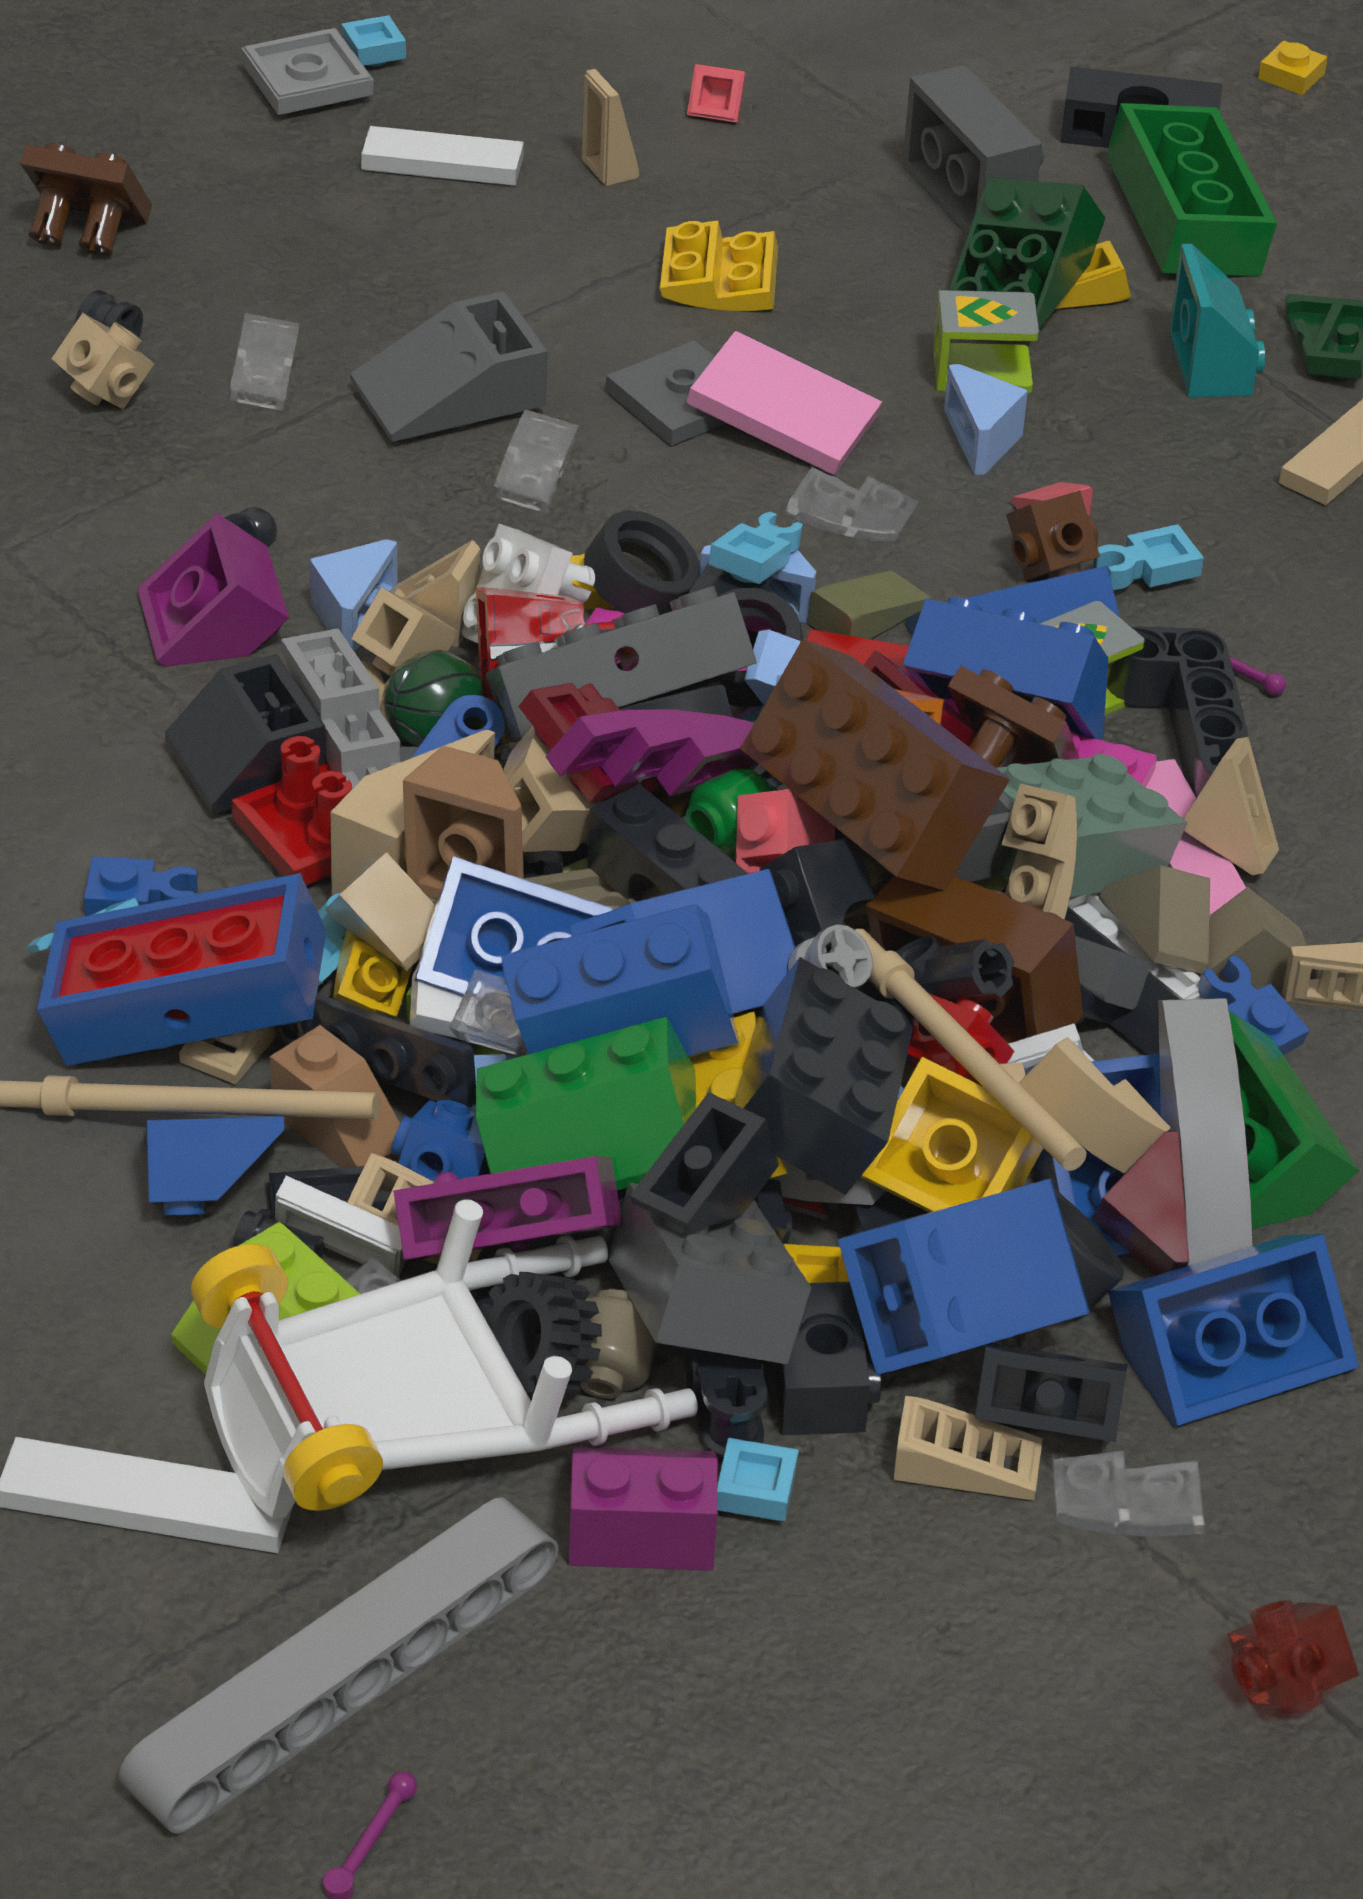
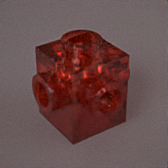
M1291 1600L1276 1601L1250 1612L1252 1623L1227 1633L1234 1654L1231 1659L1233 1676L1239 1688L1247 1695L1249 1703L1280 1707L1283 1714L1298 1713L1321 1704L1324 1701L1323 1691L1359 1676L1337 1605L1308 1602L1293 1604Z

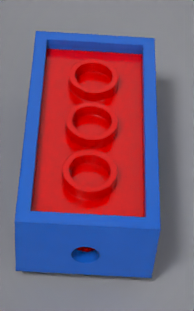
M300 873L56 922L37 1011L66 1066L90 1061H104L116 1056L152 1049H166L173 1045L215 1037H228L235 1033L277 1025H290L298 1021L313 1019L327 930Z

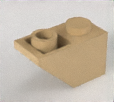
M533 726L509 754L503 770L521 804L523 852L544 850L575 851L588 836L589 808L603 802V800L590 803L585 795L574 787L569 775L559 777L545 757L551 750L539 740Z

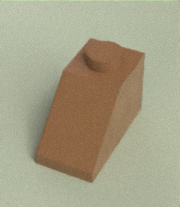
M321 1025L270 1056L271 1089L375 1092L380 1096L381 1108L379 1117L376 1120L284 1117V1123L341 1168L365 1166L371 1153L392 1161L399 1157L393 1155L391 1149L400 1122L363 1057Z

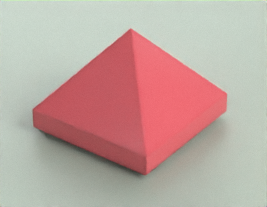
M695 64L687 115L738 123L746 72Z

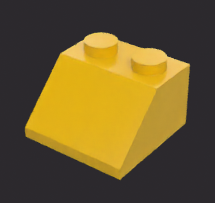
M922 1057L897 1100L888 1143L860 1178L930 1213L1023 1186L1043 1147L984 1087Z

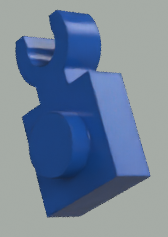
M92 856L84 895L85 916L92 915L110 905L136 898L138 905L194 895V893L198 892V871L192 867L179 866L170 868L165 872H155V860Z
M1235 955L1228 959L1222 974L1230 983L1221 981L1210 968L1204 970L1197 984L1199 993L1204 999H1227L1228 1010L1271 1037L1283 1055L1303 1045L1310 1032L1309 1028L1271 983L1259 990L1253 987L1250 983V970L1243 960Z

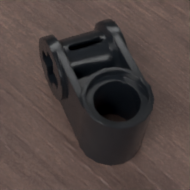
M685 1347L687 1388L694 1392L697 1399L698 1410L696 1417L704 1451H714L717 1461L723 1462L728 1438L764 1443L761 1413L767 1405L768 1389L763 1374V1360Z

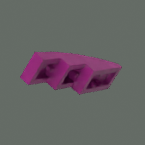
M675 709L620 710L580 716L545 756L559 777L602 767L616 787L656 776L669 796L692 791L699 784L736 768L743 767L754 770L759 765L740 749L754 722L725 715Z

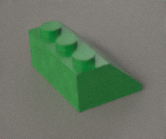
M1229 1010L1244 1117L1251 1199L1252 1229L1312 1214L1360 1170L1273 1039Z
M667 1016L477 1068L476 1121L491 1174L592 1156L612 1157L617 1190L628 1188L629 1183L639 1184L696 1109L695 1068Z

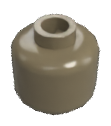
M616 1289L601 1290L595 1294V1297L586 1299V1301H593L597 1304L599 1313L590 1320L591 1323L602 1324V1336L592 1337L591 1347L601 1349L598 1361H587L586 1366L594 1373L588 1382H580V1387L592 1396L612 1399L620 1396L621 1391H633L647 1382L658 1343L654 1341L626 1291Z

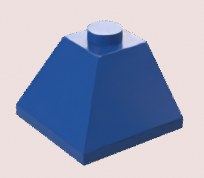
M284 1116L147 1120L149 1202H163L164 1215L205 1214L204 1201L218 1200L284 1131Z

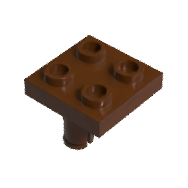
M47 143L45 148L26 144L20 164L40 193L33 223L28 232V236L33 240L46 244L48 237H50L49 242L51 245L60 246L63 241L62 236L70 209L86 212L88 217L82 237L79 240V246L97 254L98 247H101V255L108 256L113 253V244L120 219L147 224L152 203L124 159L102 152L97 153L95 157L76 154L73 149L57 143Z
M963 666L959 667L948 688L960 715L978 730L969 748L995 768L1008 767L1014 763L1022 764L1023 761L1043 763L1051 762L1053 759L1069 760L1079 758L1073 741V735L1069 730L1067 722L1064 721L1066 715L1058 707L1039 697H1034L1030 703L1013 694V686L990 670L982 669L978 675Z

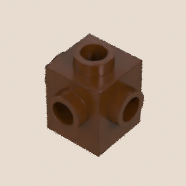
M1080 490L1031 504L1006 514L1013 536L1011 540L1012 554L1016 563L1023 569L1026 580L1047 575L1048 579L1081 572L1080 564L1100 557L1097 547V527L1093 519L1087 515Z

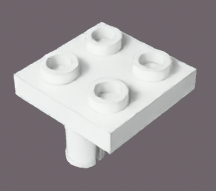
M498 524L495 536L488 542L484 550L483 570L476 588L486 587L573 597L584 603L589 598L591 591L572 584V581L576 580L594 586L595 573L589 566H581L570 562L573 553L518 529ZM475 590V593L471 595L465 605L463 612L464 625L460 635L478 643Z

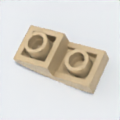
M1020 784L1002 845L1017 850L1005 895L1065 919L1076 862L1077 814L1075 797Z
M1068 1037L1055 1044L1019 1082L1082 1147L1124 1174L1129 1171L1164 1132H1168L1171 1129L1126 1079L1113 1086Z

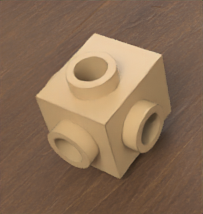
M84 313L81 314L51 358L75 379L70 387L81 397L97 406L104 399L121 409L125 408L154 366V363L137 349L142 341L135 334L116 322L109 328Z

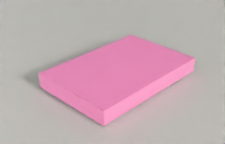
M737 331L731 335L692 385L686 401L687 404L832 475L837 473L877 418L882 405V401Z

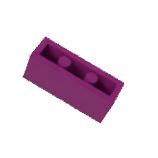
M592 1156L393 1190L404 1259H426L441 1256L455 1206L461 1200L475 1201L483 1210L472 1251L623 1225L612 1157Z

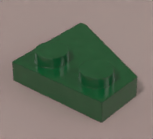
M1287 294L1285 297L1286 318L1308 374L1326 375L1336 380L1361 379L1363 376V301Z

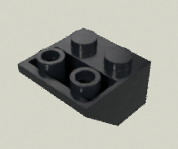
M277 654L220 669L165 731L167 745L211 814L232 809V800L282 781L281 745L289 738L296 736L311 738L315 746L318 745L320 748L319 766L326 764L325 725Z

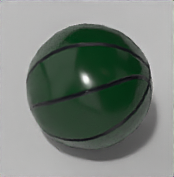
M444 651L422 652L398 665L389 677L382 694V714L399 738L401 746L419 747L446 709L456 699L467 695H479L489 699L484 680L474 667L462 658ZM468 717L463 721L472 730H480L485 726L483 721L477 717Z

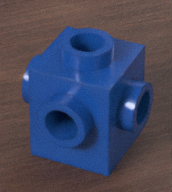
M429 1100L413 1118L405 1116L401 1121L391 1149L393 1155L400 1157L398 1162L400 1165L433 1182L436 1176L443 1172H451L458 1179L490 1174L476 1117H474L475 1112L470 1107L451 1100H439L437 1102Z

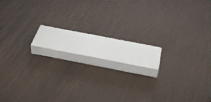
M15 1437L0 1477L1 1508L277 1554L292 1511L291 1508L286 1518H271L257 1506L246 1492L238 1475L233 1472Z

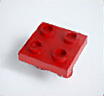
M296 736L287 739L281 745L282 781L233 799L232 819L283 877L300 873L305 885L332 875L331 811L352 790V783L350 780L346 781V776L343 773L332 771L328 763L319 766V746H315L311 738Z

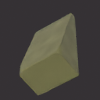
M889 570L825 585L811 592L808 623L820 631L872 639L902 622L905 618L921 611L925 599L932 600V597L894 571Z

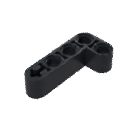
M1131 627L1144 638L1143 649L1111 662L1107 686L1110 692L1117 698L1124 700L1126 705L1169 707L1183 774L1197 799L1235 740L1249 737L1228 647L1224 639L1218 634L1205 629Z

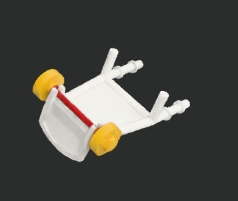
M461 1200L456 1204L437 1270L279 1320V1303L287 1291L288 1278L275 1253L264 1245L245 1244L219 1253L199 1269L191 1283V1296L203 1320L211 1327L221 1329L213 1345L204 1381L211 1413L221 1443L234 1472L239 1477L246 1492L257 1506L271 1518H286L295 1501L302 1508L313 1511L328 1510L344 1505L368 1490L379 1477L381 1470L538 1452L586 1440L596 1446L604 1444L608 1435L648 1426L654 1431L666 1430L670 1421L695 1416L698 1410L697 1399L694 1392L689 1388L665 1394L660 1389L655 1388L646 1391L643 1399L602 1408L598 1403L592 1402L585 1404L580 1413L556 1418L572 1372V1366L566 1359L552 1356L544 1361L531 1401L471 1295L470 1290L499 1284L504 1286V1277L510 1274L519 1275V1272L544 1275L562 1272L566 1277L576 1276L581 1267L605 1263L608 1258L607 1245L601 1236L575 1241L571 1236L566 1235L559 1237L556 1245L513 1253L509 1248H502L496 1251L493 1258L468 1262L483 1215L482 1207L472 1200Z

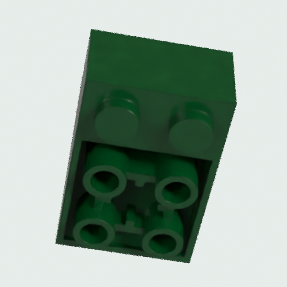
M988 177L949 291L1032 293L1035 296L1038 329H1040L1090 265L1106 218L1084 185Z

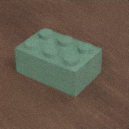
M1096 754L1093 757L1069 760L1053 759L1051 762L1026 765L1014 763L1008 767L996 768L1010 779L1003 793L1013 803L1015 802L1020 784L1075 797L1077 847L1070 897L1101 893L1107 884L1160 865L1168 867L1188 823L1168 807V801L1163 795L1152 789L1145 788L1127 773L1128 769L1123 762L1106 754ZM1012 849L1000 873L1008 881L1017 854L1015 849Z

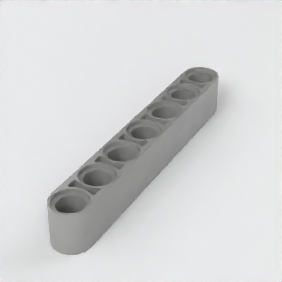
M500 1497L486 1502L145 1737L133 1747L124 1759L118 1777L120 1784L170 1832L178 1834L194 1828L535 1587L551 1570L557 1559L559 1550L557 1542L507 1499Z

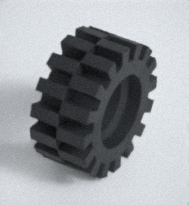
M519 1272V1275L510 1274L504 1277V1286L495 1285L488 1293L495 1302L494 1305L482 1304L480 1311L484 1318L487 1319L490 1329L529 1399L532 1401L544 1361L552 1356L562 1357L571 1364L572 1372L564 1396H576L581 1391L577 1381L588 1382L594 1373L586 1366L587 1361H598L601 1350L591 1347L592 1337L602 1336V1324L591 1323L590 1319L598 1314L599 1310L596 1302L586 1301L590 1292L585 1286L576 1285V1280L531 1272ZM541 1322V1340L535 1355V1334L538 1324Z

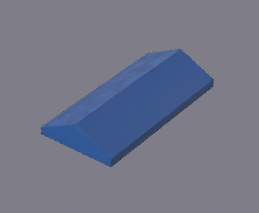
M453 856L428 926L414 981H420L513 1013L500 955L572 937L569 925L614 909Z

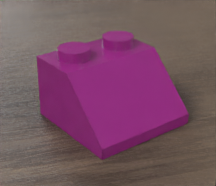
M218 513L210 518L137 588L156 659L164 666L249 656L265 640L274 637L282 627V624L289 619L267 546Z
M572 1446L569 1566L713 1570L717 1526V1456L714 1451Z

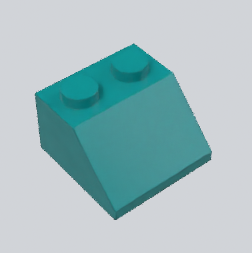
M1181 244L1169 336L1188 397L1253 396L1256 374H1262L1265 367L1263 341H1256L1254 336V313L1252 309L1245 308L1239 288L1193 244Z

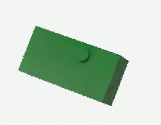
M1120 103L1106 157L1162 273H1177L1181 244H1193L1225 275L1261 276L1277 221L1217 107Z

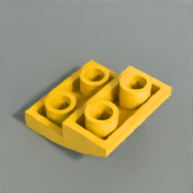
M688 221L678 226L667 227L660 282L662 297L678 303L713 310L758 311L774 309L778 244L775 231L763 233L747 231L733 237L722 238L719 221L703 223Z

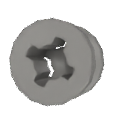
M837 924L822 930L816 937L797 945L791 952L788 961L789 970L799 957L819 968L827 969V967H830L831 971L838 974L845 983L854 988L866 982L870 977L873 967L872 953L866 940L849 926Z

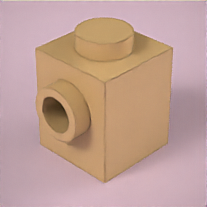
M381 587L351 639L374 653L376 657L372 664L391 676L398 665L418 653L433 650L448 651L459 631L419 605Z

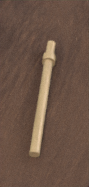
M855 929L866 940L872 953L873 967L868 981L884 997L896 998L1065 1170L1071 1171L1081 1166L1086 1158V1150L914 980L913 968L897 952L885 951L864 929Z
M52 1075L46 1076L43 1082L0 1080V1107L42 1108L46 1115L74 1116L78 1110L376 1120L379 1117L381 1108L380 1096L375 1092L79 1083L75 1076Z

